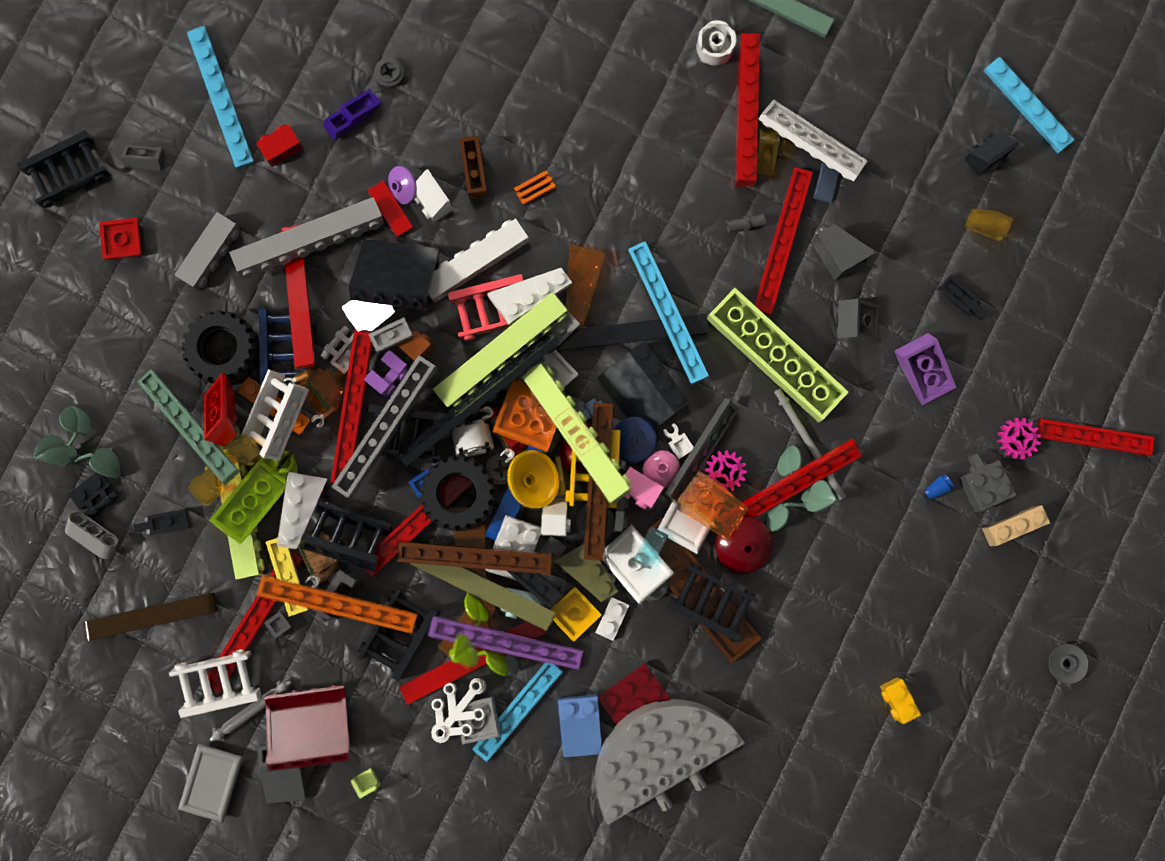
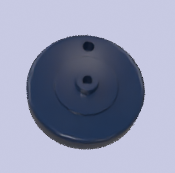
M629 417L620 421L614 428V430H620L619 458L623 461L640 463L655 452L658 444L657 432L654 426L646 419Z

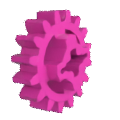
M1014 418L1013 422L1008 420L1006 425L1000 427L1003 432L997 433L1001 437L1000 440H997V443H1002L999 449L1006 450L1005 456L1012 454V459L1019 457L1021 460L1025 459V456L1031 457V452L1038 451L1035 446L1041 444L1037 441V438L1041 437V435L1035 433L1038 427H1031L1033 425L1032 421L1026 423V418L1020 421L1018 418Z
M726 450L724 455H722L719 451L717 452V458L712 455V462H706L710 466L704 470V472L709 473L706 479L712 480L709 484L710 486L717 485V491L721 487L723 492H726L727 488L734 491V485L739 488L741 486L739 481H745L742 474H746L747 471L742 470V467L746 463L739 462L742 459L741 456L735 458L736 452L729 455L728 450ZM726 459L732 460L735 464L727 463ZM718 461L719 467L717 471L713 472V467ZM723 466H725L726 469H730L728 476H726V474L721 473V471L724 469ZM738 471V476L736 480L733 481V474L734 472ZM716 478L723 479L726 484L718 482Z

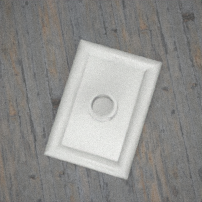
M694 481L680 505L672 501L657 532L698 554L726 498Z
M632 524L605 547L603 562L639 604L674 574Z

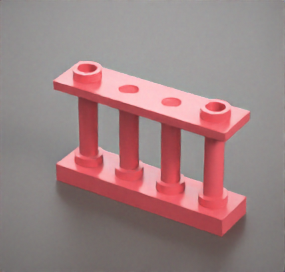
M522 274L448 293L451 304L455 303L458 307L464 331L458 333L460 340L470 341L475 339V336L510 327L499 311L500 322L489 325L483 298L489 292L523 281ZM472 298L476 301L482 327L475 329L470 327L464 304L466 300Z

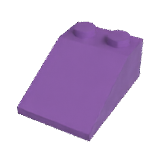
M927 333L894 351L900 367L921 405L956 388L938 339Z

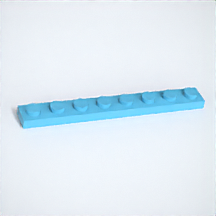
M205 26L188 31L187 35L235 168L238 170L255 164Z
M646 241L629 248V253L691 385L708 378L709 375Z

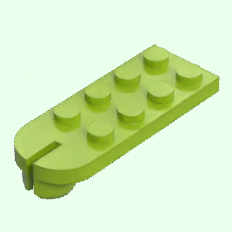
M284 450L280 461L261 457L209 521L241 545L285 491L288 473H297L298 468L294 455L289 456L280 469L277 467L278 464L290 451Z

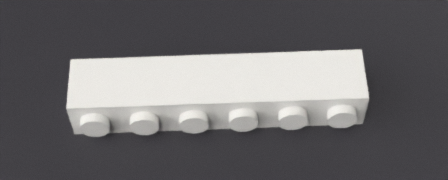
M514 219L513 221L508 220L504 222L502 228L497 231H490L485 239L475 241L465 252L463 250L458 252L453 260L441 263L438 266L439 269L434 271L429 295L434 303L528 243V236L518 221Z

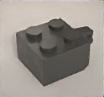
M978 453L967 457L971 465L969 468L970 472L960 476L959 481L974 512L983 511L1016 496L1000 460L987 464L986 461L982 462Z

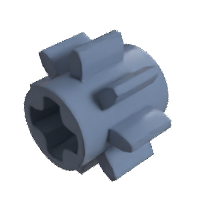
M594 398L583 405L585 411L582 413L587 420L591 418L593 421L594 403H603L601 400L597 402Z

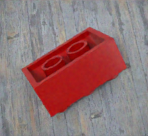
M225 373L218 377L204 395V440L226 447L236 437L235 421L237 416L235 414L236 400L234 389Z

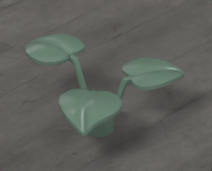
M69 406L64 409L59 416L61 426L66 431L74 432L69 443L64 445L63 440L59 436L50 434L43 437L35 449V460L67 467L72 461L77 463L79 460L92 457L89 465L97 473L111 478H119L121 476L119 459L111 450L100 448L95 454L89 453L77 457V450L71 445L78 433L82 435L89 433L91 421L83 410L75 406Z
M791 445L781 455L777 465L781 476L786 477L801 468L802 456L796 446ZM823 480L817 481L812 485L811 489L809 487L805 489L807 491L803 493L801 498L803 503L783 504L782 502L766 511L765 525L770 532L781 529L788 521L789 510L787 507L789 506L804 507L811 512H818L831 506L838 500L833 494L830 485Z

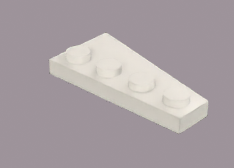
M558 268L489 292L487 296L510 326L550 293L554 292L557 295L571 286L572 282L562 268Z
M292 472L288 473L277 546L297 549L326 483V478Z

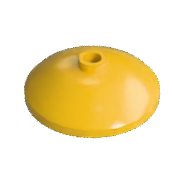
M527 450L515 456L510 463L508 484L513 496L519 503L528 508L537 509L547 506L554 500L559 488V476L554 463L547 455L540 451Z

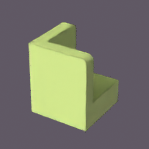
M372 767L351 780L359 798L371 793L381 785Z

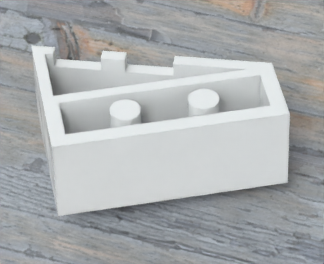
M554 498L550 504L543 507L541 535L566 536V532L570 533V520H567L566 498Z

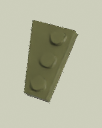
M584 544L555 561L601 602L618 592L599 560L584 559Z

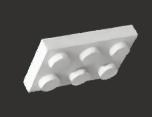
M505 515L492 549L534 552L542 527ZM485 569L488 572L516 580L507 571Z

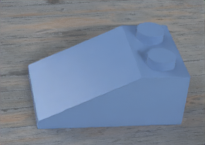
M597 694L558 698L563 757L599 754L602 745Z

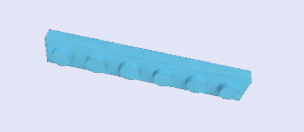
M1000 57L984 69L988 77L1057 153L1075 140Z

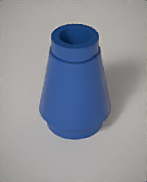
M946 474L944 476L940 475L924 492L932 500L951 492L954 485Z

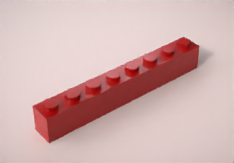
M741 33L739 39L735 186L754 187L757 179L760 34Z

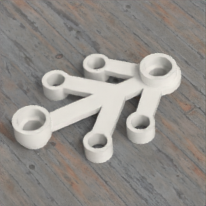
M475 678L470 682L469 691L457 706L456 685L448 683L444 686L449 710V717L445 722L443 714L445 702L442 699L433 700L432 708L436 714V725L432 728L431 734L436 742L444 743L453 735L470 736L473 734L474 728L471 724L451 728L455 721L469 719L479 721L485 718L486 712L482 708L463 712L476 694H482L486 690L487 685L483 679ZM476 682L479 683L480 686L478 690L474 688V684ZM450 685L453 687V691L451 693L448 692V687ZM437 701H439V702L441 703V707H440V708H437V707H436V702H437ZM478 711L482 712L481 718H478L476 715ZM466 726L470 728V732L468 734L464 731ZM440 729L443 730V736L441 737L438 735Z

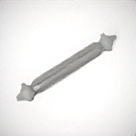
M278 681L276 683L277 688L269 690L258 701H254L222 725L221 729L213 728V735L210 741H224L225 734L231 733L266 707L265 696L273 693H289L288 689L292 682Z

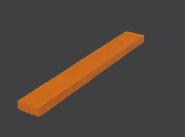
M262 575L257 596L408 633H413L418 615L417 613Z

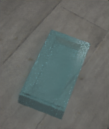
M651 527L633 561L651 570L669 535Z

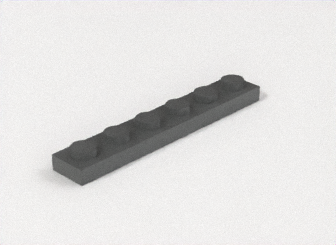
M724 398L665 492V495L675 504L680 505L739 409L731 400Z

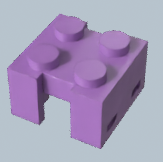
M390 350L381 358L391 368L387 375L382 379L371 370L364 378L368 384L386 399L393 395L397 386L410 369L406 363Z

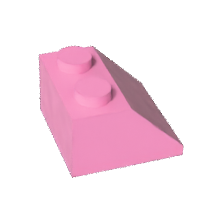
M630 467L626 475L632 482L630 485L632 491L624 497L627 499L632 497L637 501L635 504L639 507L651 509L664 487Z

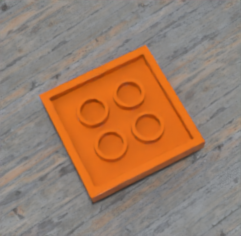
M514 379L511 382L512 385L509 387L492 432L548 452L557 426L529 386Z

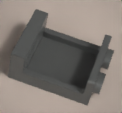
M339 570L326 591L340 594L346 584L350 587H358L362 580L348 570ZM313 609L317 613L316 617L324 622L338 618V615Z

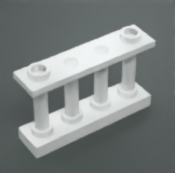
M268 370L239 441L253 445L258 443L263 446L260 453L263 458L280 461L309 389L292 383L286 385L283 383L285 374ZM279 390L285 393L281 404L275 400ZM272 408L277 410L274 421L268 418ZM264 426L270 428L266 439L261 436Z
M244 649L232 652V655L188 665L186 662L176 664L175 668L169 672V675H179L185 698L184 705L179 709L180 718L258 701L262 695L260 688L254 689L251 687L245 660L251 655V650L244 652ZM237 662L243 686L242 692L234 693L232 691L225 664ZM215 666L218 667L224 691L223 696L216 698L212 694L206 668ZM197 670L205 696L203 701L198 702L193 700L187 676L188 672Z

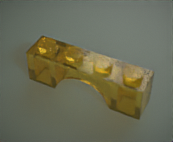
M246 434L237 437L233 442L234 445L230 449L227 448L223 451L233 464L244 463L252 466L262 457L260 455L262 448L251 436ZM206 466L205 472L201 476L197 475L194 477L187 489L202 505L209 506L223 492L220 480Z

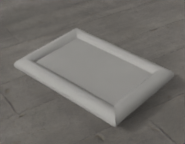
M198 744L178 810L223 823L243 757Z

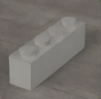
M216 212L174 275L199 291L200 288L206 285L210 273L217 269L218 261L227 254L229 245L237 239L241 228Z

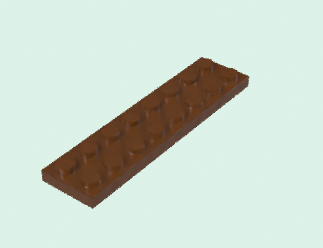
M661 518L645 531L642 536L674 572L668 579V587L678 598L691 572L685 569L686 565L691 566L694 563L700 567L702 566L687 548L657 532L663 520ZM703 568L702 572L708 574L706 570ZM697 575L684 602L686 603L685 608L692 611V608L696 607L708 582L707 579ZM716 583L702 610L704 612L702 616L710 619V616L713 617L724 594ZM730 600L720 619V625L726 628L728 625H731L738 610ZM744 617L738 627V634L742 635L739 643L698 623L730 663L736 661L762 639Z

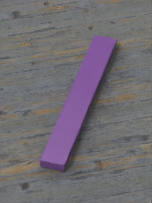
M433 616L428 635L455 642L457 636L464 634L470 639L474 647L578 670L583 655V650L436 616Z

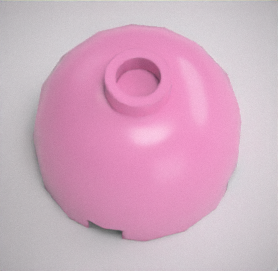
M658 450L643 462L642 472L644 476L666 488L669 487L677 475L680 464L674 454L669 451Z

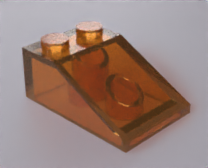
M698 471L677 501L680 512L727 540L748 511L746 505L717 481Z

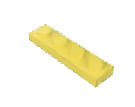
M278 538L267 541L266 545L277 579L301 584L290 548L277 546ZM284 602L288 616L309 610L306 607Z

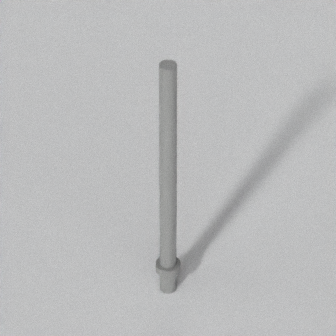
M781 388L776 390L774 393L780 401L779 405L783 406L814 459L820 458L822 455L790 405V399L786 398ZM833 473L826 478L839 500L845 498L846 495Z

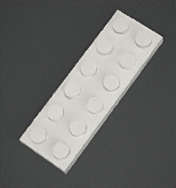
M775 100L769 104L759 117V120L766 127L774 129L780 136L788 138L797 147L803 148L812 157L820 159L829 168L837 170L844 178L850 179L853 182L867 162L866 159Z

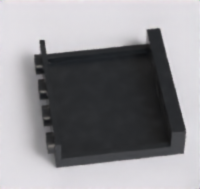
M364 239L349 284L350 300L427 310V298L435 267L439 265V248Z

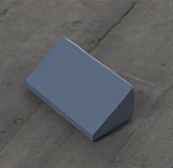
M824 162L821 164L813 199L831 203L839 172L829 168Z

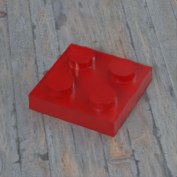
M137 217L99 222L102 257L105 261L143 256L140 221Z

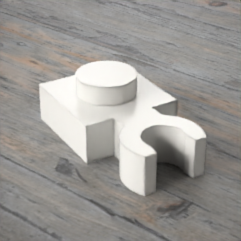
M672 424L674 433L670 434L666 429L663 432L666 437L671 438L672 441L668 445L679 460L691 452L694 447L685 433L679 436L677 425Z

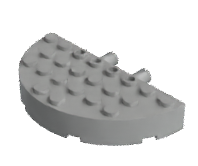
M687 700L657 701L642 706L628 714L614 727L615 729L606 738L600 750L595 769L597 799L607 825L654 797L661 810L667 811L664 802L669 809L673 806V803L665 791L687 777L690 778L696 791L701 790L698 782H700L704 789L707 783L699 773V770L744 744L737 731L724 717L713 709Z

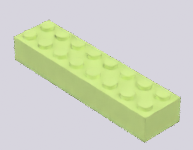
M736 288L708 315L707 320L817 422L822 421L848 393L840 383Z

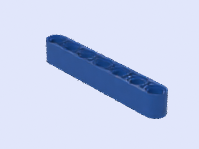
M556 427L554 436H553V438H552L550 447H551V445H552V443H553V441H554V439H555V436H556V434H557V432H558V430H559L557 427ZM528 446L527 450L540 451L545 455H547L548 453L531 446ZM509 487L485 535L496 541L505 515L516 518L522 507V504L515 499Z

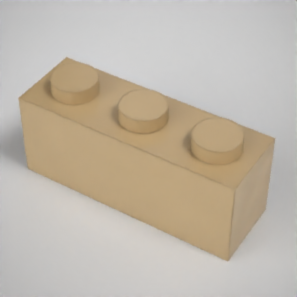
M1039 505L986 526L982 530L989 546H998L1045 526L1050 522L1043 506Z

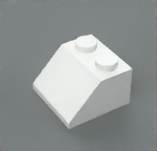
M429 170L424 171L416 181L414 200L417 204H422L424 207L422 212L426 218H431L435 223L453 210L449 199Z

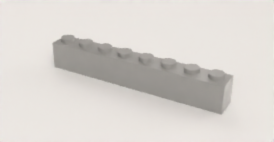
M372 197L229 253L240 278H251L262 271H270L273 267L280 264H288L297 257H306L311 252L324 250L327 246L342 243L350 237L360 236L368 230H376L381 225H384L375 199Z
M421 356L417 357L336 479L332 488L348 498L354 497L438 368Z

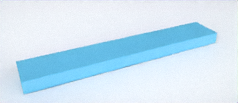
M545 662L498 718L501 736L481 740L472 750L488 762L562 674L563 670L555 664Z

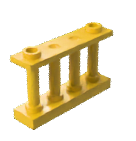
M613 430L611 460L614 458L619 464L620 430ZM573 449L570 490H566L565 502H569V507H573L574 500L587 501L588 493H574L575 481L589 482V474L575 473L576 462H581ZM608 500V508L616 509L617 502L612 504Z

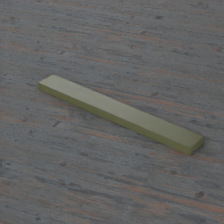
M410 563L546 631L549 630L556 615V612L462 567Z

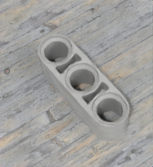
M73 512L69 515L65 527V533L102 559L113 557L118 545V538L81 512Z

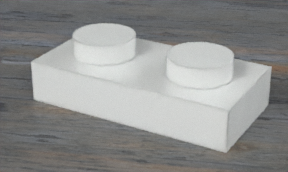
M611 597L595 633L613 641L629 605Z

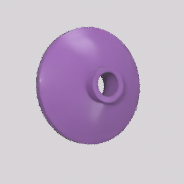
M404 166L394 167L388 177L389 190L398 203L408 204L414 199L416 194L414 176Z

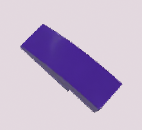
M368 89L341 105L339 111L325 118L323 127L334 140H337L365 120L382 102L371 89Z

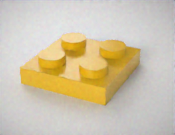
M576 587L551 609V611L556 612L553 621L573 642L602 615Z

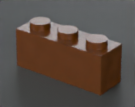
M478 136L459 138L469 199L488 197Z

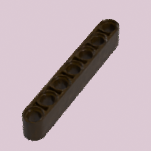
M214 593L85 621L82 622L86 642L218 612Z

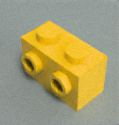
M896 677L880 686L883 691L881 695L884 701L889 703L892 709L890 712L895 721L905 724L921 716L903 679Z

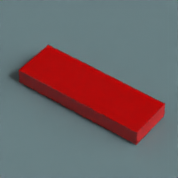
M384 181L367 190L370 196L374 197L379 210L397 238L414 229Z

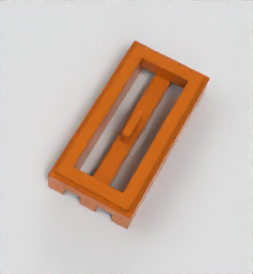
M546 170L515 187L514 190L524 206L556 188V185ZM546 177L545 180L520 193L521 190L531 186L532 184ZM547 183L550 184L548 187L538 191L537 193L529 196L528 198H523L527 194L537 190L538 188L546 185Z

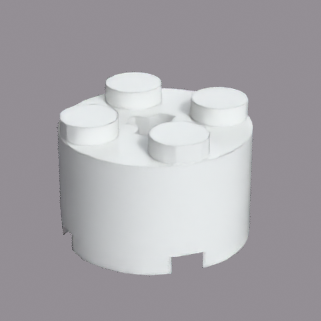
M717 20L707 23L699 32L696 46L700 60L709 65L727 63L735 47L736 34L726 22Z
M476 420L471 425L465 426L463 424L458 428L454 427V431L451 434L456 456L459 457L461 456L460 454H465L466 457H472L486 453V449L489 447L491 450L494 449L489 424L484 423V420Z

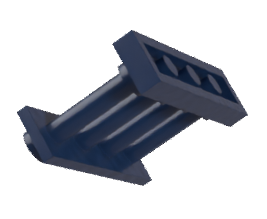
M258 309L261 386L267 371L272 370V363L274 361L294 360L293 353L274 354V352H271V344H274V342H292V334L273 335L271 333V326L273 324L290 323V315L273 316L267 309ZM310 367L302 368V371L279 372L285 374L284 379L294 378L308 372L309 376L302 379V383L305 385L311 379L313 380V371Z

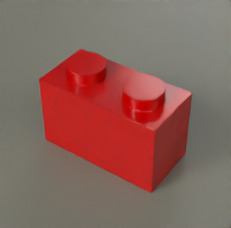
M289 124L277 127L275 132L262 136L256 142L271 167L303 149L302 144Z

